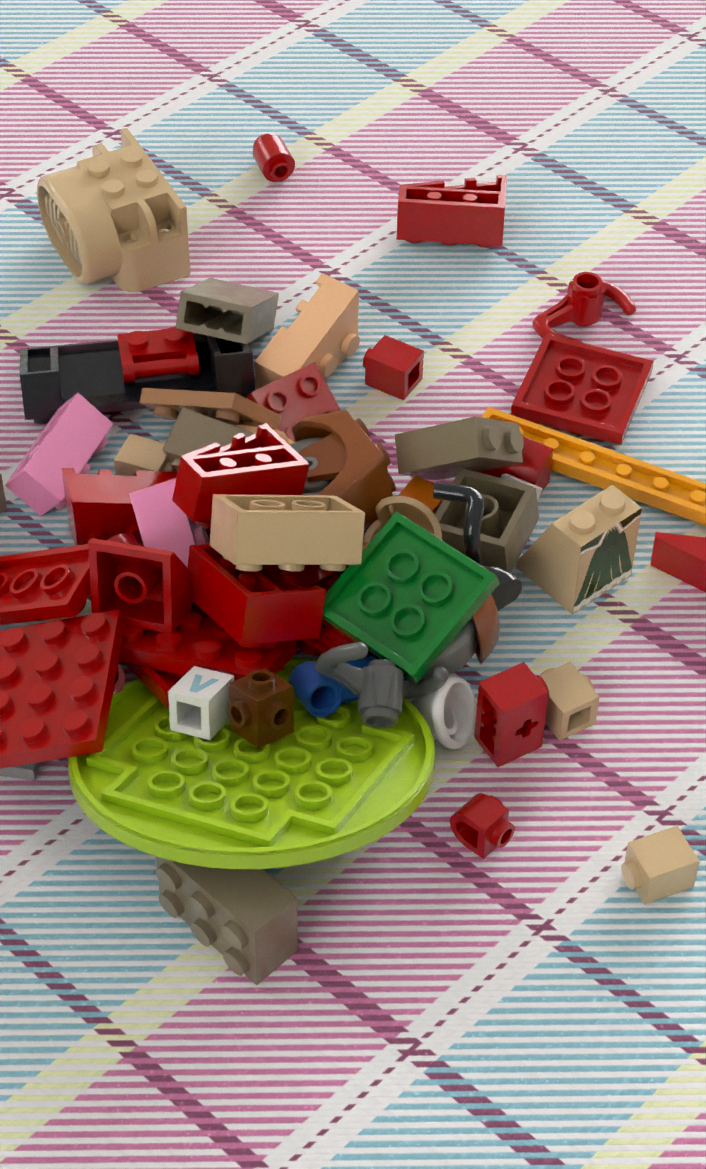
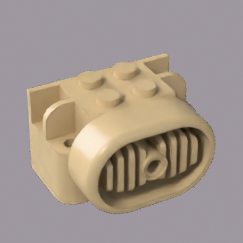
M128 128L121 129L122 148L109 152L102 143L93 145V157L77 161L75 167L41 177L37 184V200L47 235L53 247L78 282L90 284L112 277L117 286L122 290L139 292L190 275L187 209Z

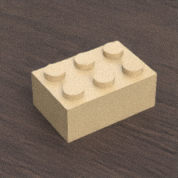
M213 494L210 546L223 555V559L229 560L236 565V569L242 571H261L262 565H278L279 569L285 571H303L305 565H320L319 568L328 571L346 570V565L361 564L365 512L337 496Z

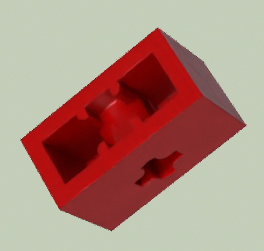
M525 662L479 682L474 738L497 767L503 766L542 747L544 727L546 726L547 702L550 694L544 679L539 675L535 676Z

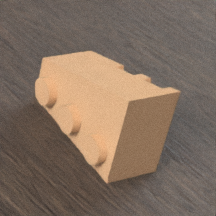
M322 273L316 280L319 289L309 302L303 299L296 307V311L300 314L287 329L281 326L255 360V389L266 386L313 362L318 366L323 378L329 377L344 359L352 356L360 343L358 336L359 290Z

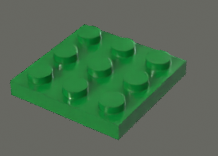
M396 511L362 550L361 564L350 565L327 591L322 619L355 642L365 643L368 651L381 660L394 662L396 668L402 670L406 677L417 683L500 583L497 575Z

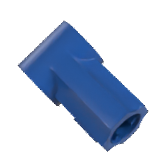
M368 656L345 663L362 669L367 667L370 661L377 659L374 656ZM314 661L299 664L289 676L288 683L293 685L295 696L308 712L315 717H326L335 712L340 704L358 700L357 695L332 677L318 673Z

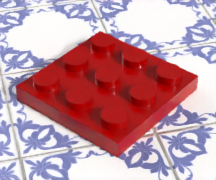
M546 333L512 403L511 415L621 445L651 376L654 361Z

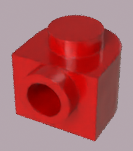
M483 793L474 795L450 817V827L455 837L482 859H485L497 847H504L510 841L515 831V826L508 821L509 809L498 798Z

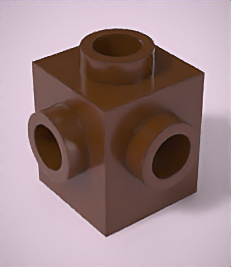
M266 668L252 671L247 676L229 683L230 703L228 705V714L230 717V729L257 748L294 733L295 694L293 685Z

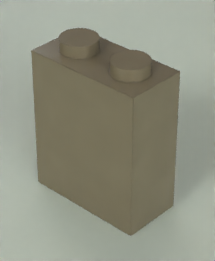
M208 278L180 292L176 329L248 344L274 329L279 293Z
M475 416L395 434L398 473L401 475H417L419 477L444 480L456 477L460 468L482 472L523 463L522 450L524 441L518 423Z

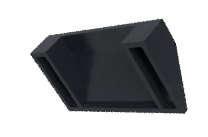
M193 332L200 375L188 376V373L185 372L135 378L136 382L124 383L118 340L20 349V382L25 420H34L36 424H48L57 409L77 393L83 396L101 413L149 408L139 403L142 388L236 393L247 398L251 392L256 390L253 353L249 343L242 344Z

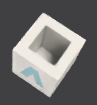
M197 666L188 671L168 691L170 730L211 740L230 720L228 714V705L230 703L229 683L234 681V675Z

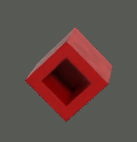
M384 335L374 347H369L364 355L362 364L365 368V385L405 400L423 379L424 350Z

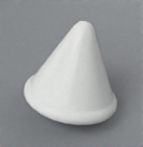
M449 676L445 685L437 691L417 697L411 701L423 715L431 729L432 736L444 747L459 749L469 741L476 722V702L471 687L463 678Z

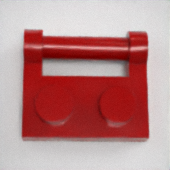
M170 327L162 330L133 331L117 334L124 383L136 382L135 378L185 372L188 373V376L200 375L193 332Z

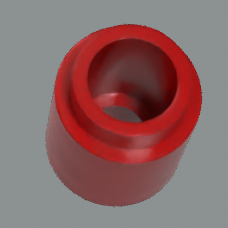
M271 133L263 134L255 140L253 144V157L264 177L271 182H281L287 179L295 169V161L284 141L279 136Z

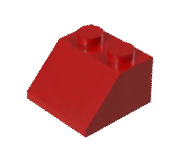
M92 538L88 542L91 613L120 609L126 621L125 626L173 634L192 611L191 571L172 551Z

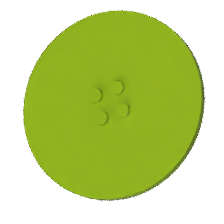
M293 656L284 666L285 670L279 671L276 675L288 682L293 669L299 664L307 661L316 662V660ZM138 678L124 685L119 693H115L112 696L103 752L68 757L69 782L77 803L92 822L115 839L139 851L183 864L208 868H282L313 863L356 850L376 841L408 819L420 806L432 784L435 769V745L431 729L423 715L406 698H403L402 713L400 718H398V723L392 727L376 728L364 725L361 722V716L358 715V700L340 704L335 712L326 717H315L308 712L295 696L294 733L257 748L230 729L229 720L211 740L170 730L169 708Z

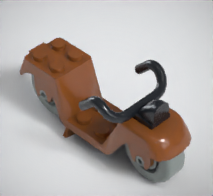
M347 410L303 418L294 425L293 435L295 442L290 444L309 463L302 495L337 496L365 512V533L378 520L376 514L377 504L382 499L393 496L392 492L396 491L395 483L387 469L391 461L386 449L381 443L374 444L370 439L369 431L360 418L354 420ZM436 482L433 489L434 499L468 504L463 532L464 555L483 566L480 534L485 501L481 493L475 488L465 485ZM368 542L363 543V549L368 545ZM483 566L497 575L500 584L421 679L431 675L434 669L439 666L445 667L450 675L466 665L474 653L480 664L487 659L499 639L500 622L498 611L515 601L522 591V583L513 573L497 567ZM335 571L339 576L344 573V571Z

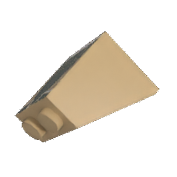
M611 485L551 523L516 562V568L573 615L631 576L642 507Z

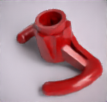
M581 272L574 276L573 281L569 282L568 294L556 305L539 313L534 318L532 325L541 338H544L547 333L582 342L579 339L560 334L552 329V327H557L570 321L578 326H589L597 323L602 317L604 296L614 300L626 315H633L636 312V306L630 296L619 287L603 281L595 273Z

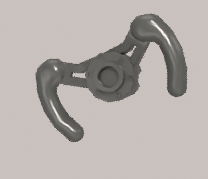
M363 642L344 644L331 648L321 654L315 662V668L318 673L332 677L358 696V715L361 716V722L364 725L376 728L395 726L402 713L403 698L411 699L433 693L443 687L449 677L448 670L443 666H439L434 669L431 675L415 683L412 680L404 679L403 671L396 668L395 663L389 660H373L369 662L367 667L362 669L345 663L366 657L368 647Z

